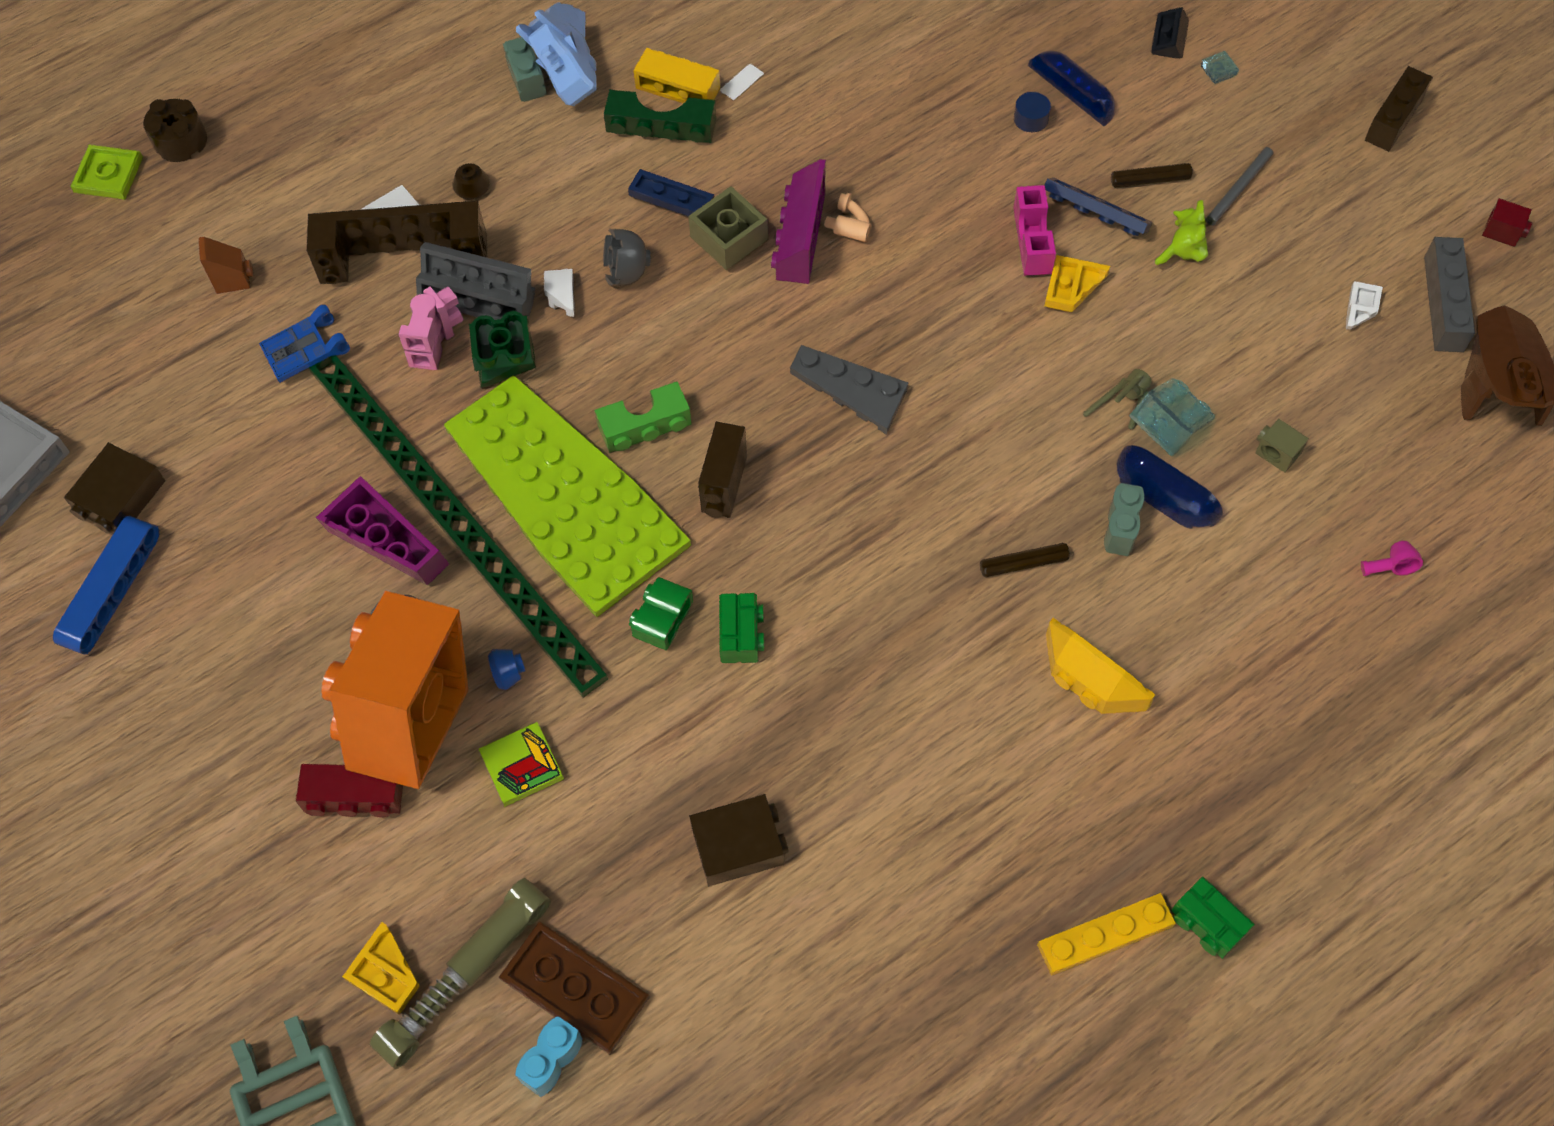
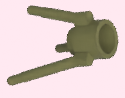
M1134 369L1127 378H1122L1114 388L1084 411L1083 416H1089L1122 390L1115 398V402H1120L1125 396L1132 400L1139 399L1128 425L1130 430L1133 429L1145 401L1150 396L1147 389L1152 384L1151 377L1141 369Z

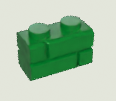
M757 594L719 595L720 661L722 663H756L758 661V651H764V633H758V623H764L763 604H757Z
M1203 876L1177 901L1171 910L1175 914L1174 920L1185 931L1192 930L1201 939L1200 944L1206 952L1213 956L1217 954L1222 959L1255 925Z

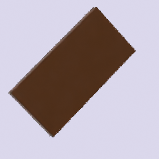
M540 921L499 976L502 982L553 1017L559 1016L576 1028L582 1037L611 1055L650 998L647 993Z

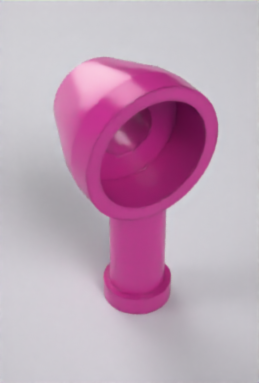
M1399 541L1391 546L1390 558L1369 562L1361 561V570L1363 576L1392 570L1396 575H1409L1422 567L1423 560L1420 553L1408 541Z

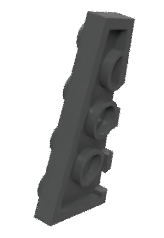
M801 345L790 366V374L815 390L827 393L833 397L834 402L840 406L845 405L856 412V416L866 422L867 420L878 426V430L886 435L908 390V382Z

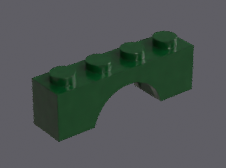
M609 89L603 114L606 132L712 143L716 123L715 100L688 98L683 105L674 110L659 112L643 106L638 100L636 92Z

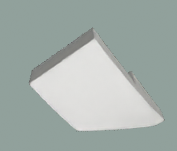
M572 269L544 271L545 296L548 297L549 307L553 309L560 307L566 310V315L570 317L574 316L575 311Z
M1353 282L1348 302L1346 329H1352L1378 314L1383 287Z

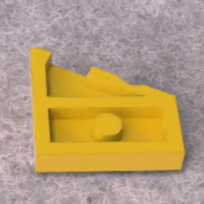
M1056 255L1044 307L1073 312L1108 276L1110 266Z
M383 922L380 923L342 976L347 982L398 1015L402 1013L420 987L390 929Z

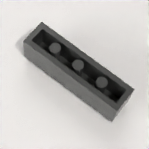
M1434 237L1424 256L1434 351L1464 353L1475 334L1463 238Z

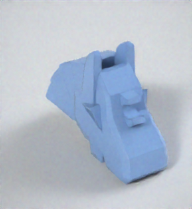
M558 2L545 11L537 10L534 12L537 18L531 21L528 26L519 24L516 26V32L533 48L538 57L535 62L546 69L557 95L565 104L575 106L597 90L596 61L590 55V50L585 40L586 12L574 8L573 5Z

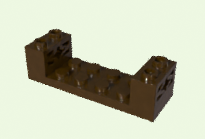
M478 200L308 214L306 251L320 284L348 282L349 255L379 252L391 253L404 250L417 251L420 250V247L425 242L447 248L452 247L455 250L487 258V233Z

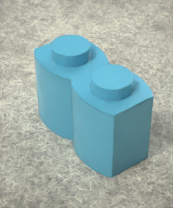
M559 1016L550 1020L542 1029L537 1045L529 1049L520 1059L515 1072L519 1081L540 1097L551 1091L560 1077L562 1067L568 1065L581 1048L582 1037L579 1031Z

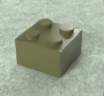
M732 186L688 216L690 237L725 270L731 268L768 241V219Z

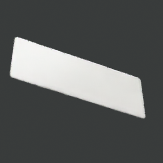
M749 64L724 85L720 91L732 100H735L764 73L752 64Z

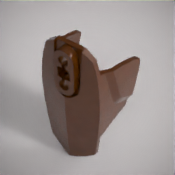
M1505 305L1478 315L1476 319L1477 334L1465 372V380L1461 385L1463 419L1470 420L1485 398L1490 399L1494 392L1497 399L1511 406L1533 407L1535 424L1542 426L1554 406V363L1536 325L1527 316Z

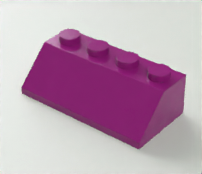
M820 159L795 172L792 176L791 185H786L784 201H787V207L782 206L780 213V223L783 224V228L777 229L776 246H779L778 252L773 251L771 268L776 269V280L810 283L825 200L826 160Z

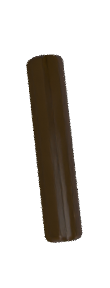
M1190 163L1119 170L1112 172L1111 183L1116 188L1191 179L1193 171Z
M1059 543L982 559L980 561V570L984 577H990L1062 562L1069 559L1070 551L1066 543Z

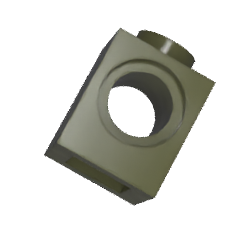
M1278 418L1272 427L1266 425L1258 435L1256 440L1260 443L1255 453L1286 473L1302 454L1309 438Z

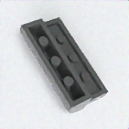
M427 242L420 247L421 272L416 277L417 295L424 294L423 290L431 287L435 293L449 287L457 296L459 304L455 306L459 309L460 313L475 317L488 315L497 320L501 319L507 312L517 311L523 316L528 315L529 318L535 297V288L531 287L530 268Z

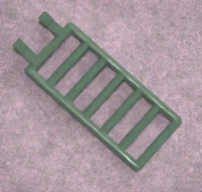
M298 1016L284 1021L297 1056L259 1073L252 1045L250 1043L247 1044L245 1039L231 1044L243 1078L242 1081L232 1085L230 1088V1095L240 1126H260L329 1094L331 1095L336 1114L310 1126H356L330 1048L327 1045H320L312 1049L304 1021L300 1020ZM316 1062L320 1063L325 1081L255 1113L251 1112L246 1097L247 1093Z

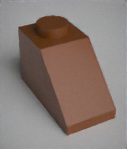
M199 237L200 262L216 293L249 289L250 277L254 276L251 261L245 259L241 249L207 237Z

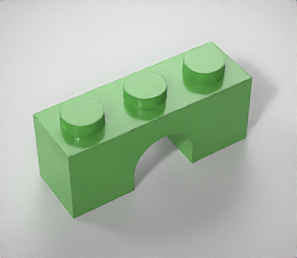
M678 381L650 390L652 409L646 414H631L625 408L623 401L595 410L597 425L609 453L626 450L631 445L643 441H652L660 435L671 431H680L692 424L690 408Z

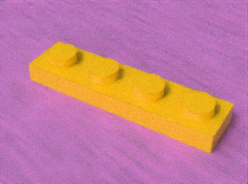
M1159 893L1040 940L1037 945L1052 976L1173 928L1176 922L1162 894Z

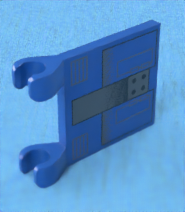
M326 305L318 306L310 317L259 343L279 383L330 356L343 355L349 352L350 346L345 341L346 339L342 333L333 335L325 345L316 328L329 326L335 321Z

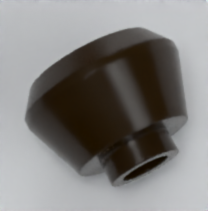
M467 163L461 165L456 170L452 186L454 192L459 197L477 199L487 192L490 180L488 175L478 165Z

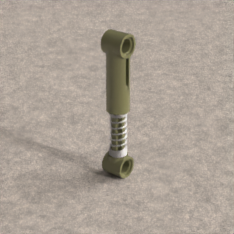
M523 878L519 880L508 891L503 904L446 963L448 969L443 972V978L441 980L436 979L437 984L434 987H429L430 991L428 994L423 993V999L416 1001L417 1005L414 1008H409L410 1013L408 1015L404 1014L398 1021L391 1019L383 1024L373 1035L369 1043L370 1046L394 1069L403 1066L418 1049L419 1041L417 1039L426 1030L425 1026L428 1022L433 1023L432 1018L435 1015L439 1016L438 1012L441 1008L446 1009L445 1004L448 1001L453 1002L452 997L454 994H459V989L464 990L466 985L471 987L528 925L530 926L537 922L548 909L551 900L528 879Z

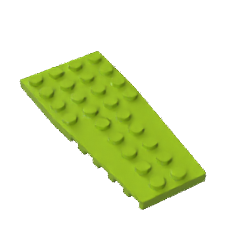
M515 376L508 378L444 424L446 432L450 433L461 452L468 457L477 473L487 482L489 489L499 498L511 518H514L520 530L538 554L596 618L691 546V540L633 479Z

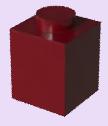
M1499 198L1489 215L1482 236L1515 247L1520 237L1526 238L1533 222L1528 221L1532 209Z

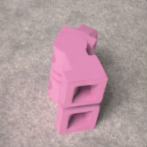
M431 287L423 290L424 294H419L411 300L412 316L409 326L401 325L399 337L405 350L409 367L437 370L443 351L440 342L443 341L444 337L447 340L453 337L452 327L463 321L462 314L455 306L459 304L457 296L449 287L437 293Z

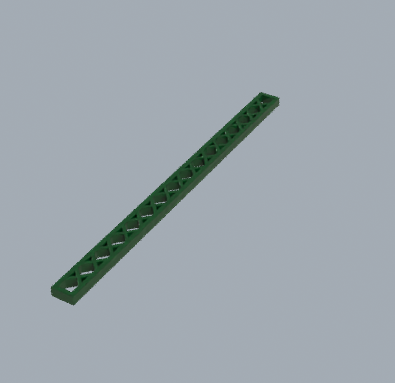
M333 355L309 367L313 376L582 698L608 680L607 674L336 355ZM332 363L335 365L334 374H322L320 372ZM339 384L351 385L350 393L338 392ZM355 403L367 404L366 412L353 411ZM371 422L383 423L382 432L369 431ZM387 441L400 442L398 451L386 450ZM403 462H417L415 471L402 470ZM420 481H432V491L419 490ZM437 501H449V511L436 510ZM454 521L467 522L466 531L452 530ZM471 541L484 542L483 552L470 551ZM488 562L502 563L501 573L488 572ZM506 583L520 584L519 594L505 593ZM524 604L537 605V616L524 615L522 613ZM542 625L555 626L557 628L555 637L541 636ZM560 647L574 648V659L560 658ZM579 669L592 670L596 674L595 677L584 685L577 679Z

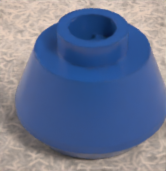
M492 649L488 654L490 669L499 689L508 690L521 680L520 673L526 670L520 653L514 655L511 649Z

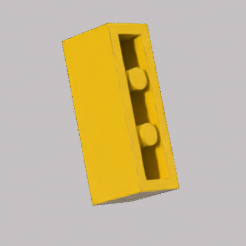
M650 48L645 49L633 70L636 89L683 104L688 98L714 100L721 88L720 71L718 69Z

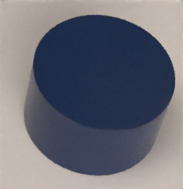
M1038 92L1022 94L1017 99L1015 106L1014 122L1016 126L1030 133L1043 130L1049 121L1051 109L1049 99Z

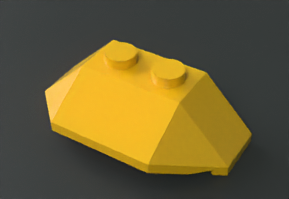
M1055 618L1051 619L1046 632L1051 675L1060 687L1066 690L1070 689L1079 696L1081 702L1086 707L1096 709L1101 714L1141 712L1149 709L1155 697L1152 691L1145 688L1135 677L1076 632L1061 624Z

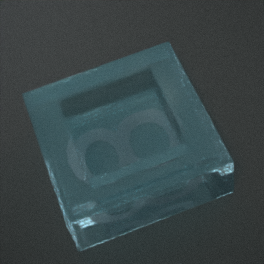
M1226 51L1202 59L1201 67L1214 84L1238 74L1239 68Z

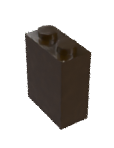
M715 422L698 481L701 512L706 513L708 516L714 518L731 517L747 460L746 430L744 426Z
M108 442L64 496V499L71 506L69 511L75 517L82 521L88 518L94 522L96 527L109 534L111 531H116L125 517L137 518L164 484L165 479L155 465Z
M766 794L689 815L708 887L784 865V853L789 852L784 833H777L774 824L779 822L777 809L774 803L768 804Z

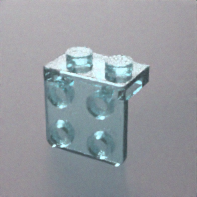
M1171 378L1149 391L1129 415L1170 456L1175 455L1195 432L1212 422L1215 418L1210 407L1205 402L1198 400L1189 391L1188 386L1184 382L1175 378Z

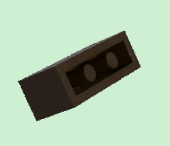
M1408 66L1374 117L1364 141L1390 152L1424 99L1433 77Z

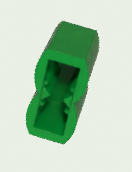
M658 577L653 584H649L646 587L643 595V601L645 602L640 609L633 611L629 620V626H631L634 638L667 650L673 642L679 626L690 610L693 603V594L691 589Z

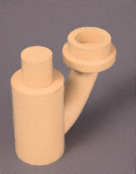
M841 193L837 209L845 214L849 210L856 219L838 215L837 218L827 216L824 227L834 229L833 233L836 235L867 242L871 230V223L867 214L851 199V193Z

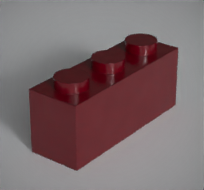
M301 764L296 802L303 812L311 816H323L325 812H337L345 817L357 816V813H370L372 816L383 818L389 817L390 813L400 814L403 785L346 770L345 765Z

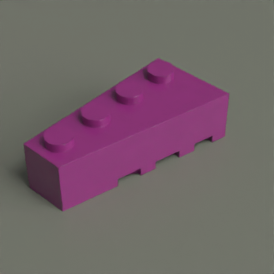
M361 476L316 517L331 534L426 585L431 583L449 565L442 553Z

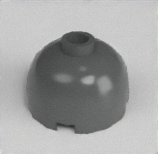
M609 229L608 231L612 235H606L603 248L604 266H609L611 275L605 274L606 281L611 286L630 285L638 281L644 274L645 267L650 265V250L645 248V244L638 234L624 229Z

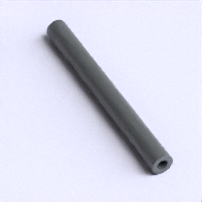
M1265 147L1210 212L1206 217V222L1209 225L1213 226L1217 223L1273 155L1271 148Z

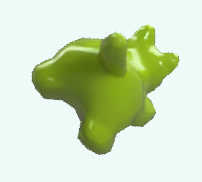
M1199 200L1196 209L1188 208L1182 211H1173V214L1178 218L1175 221V225L1179 228L1174 234L1172 244L1155 260L1154 263L1156 265L1166 263L1175 254L1183 260H1195L1196 262H1201L1207 258L1208 248L1203 200Z

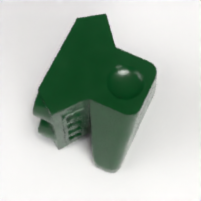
M511 311L504 314L501 319L494 320L491 316L482 315L475 318L472 323H469L474 370L479 371L480 388L491 386L511 376H516L536 368L528 315L523 316L517 311Z

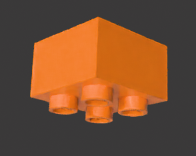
M385 591L372 614L362 612L356 618L350 636L352 650L345 663L334 661L330 664L323 679L321 693L324 700L332 702L334 715L330 727V736L333 740L340 741L346 770L420 789L469 691L460 610Z

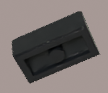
M1183 7L1158 13L1151 48L1152 55L1183 58L1189 19Z

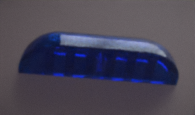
M1045 51L1029 61L1028 66L1102 126L1107 125L1113 119L1115 100L1110 90L1068 56L1058 51Z
M1129 445L1120 452L1116 462L1120 483L1141 486L1144 491L1145 502L1189 529H1192L1193 526L1204 527L1210 525L1212 527L1221 520L1223 515L1222 507L1217 498L1207 488L1142 447Z

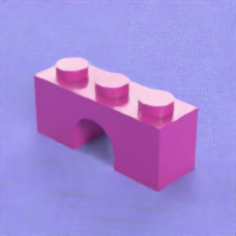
M1045 185L1017 187L1013 210L1024 276L1052 274L1056 251L1052 231H1047L1048 203Z

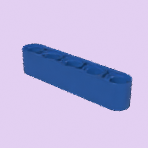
M127 516L121 521L58 622L53 633L55 644L83 655L88 654L93 649L155 547L159 538L158 526L131 516Z

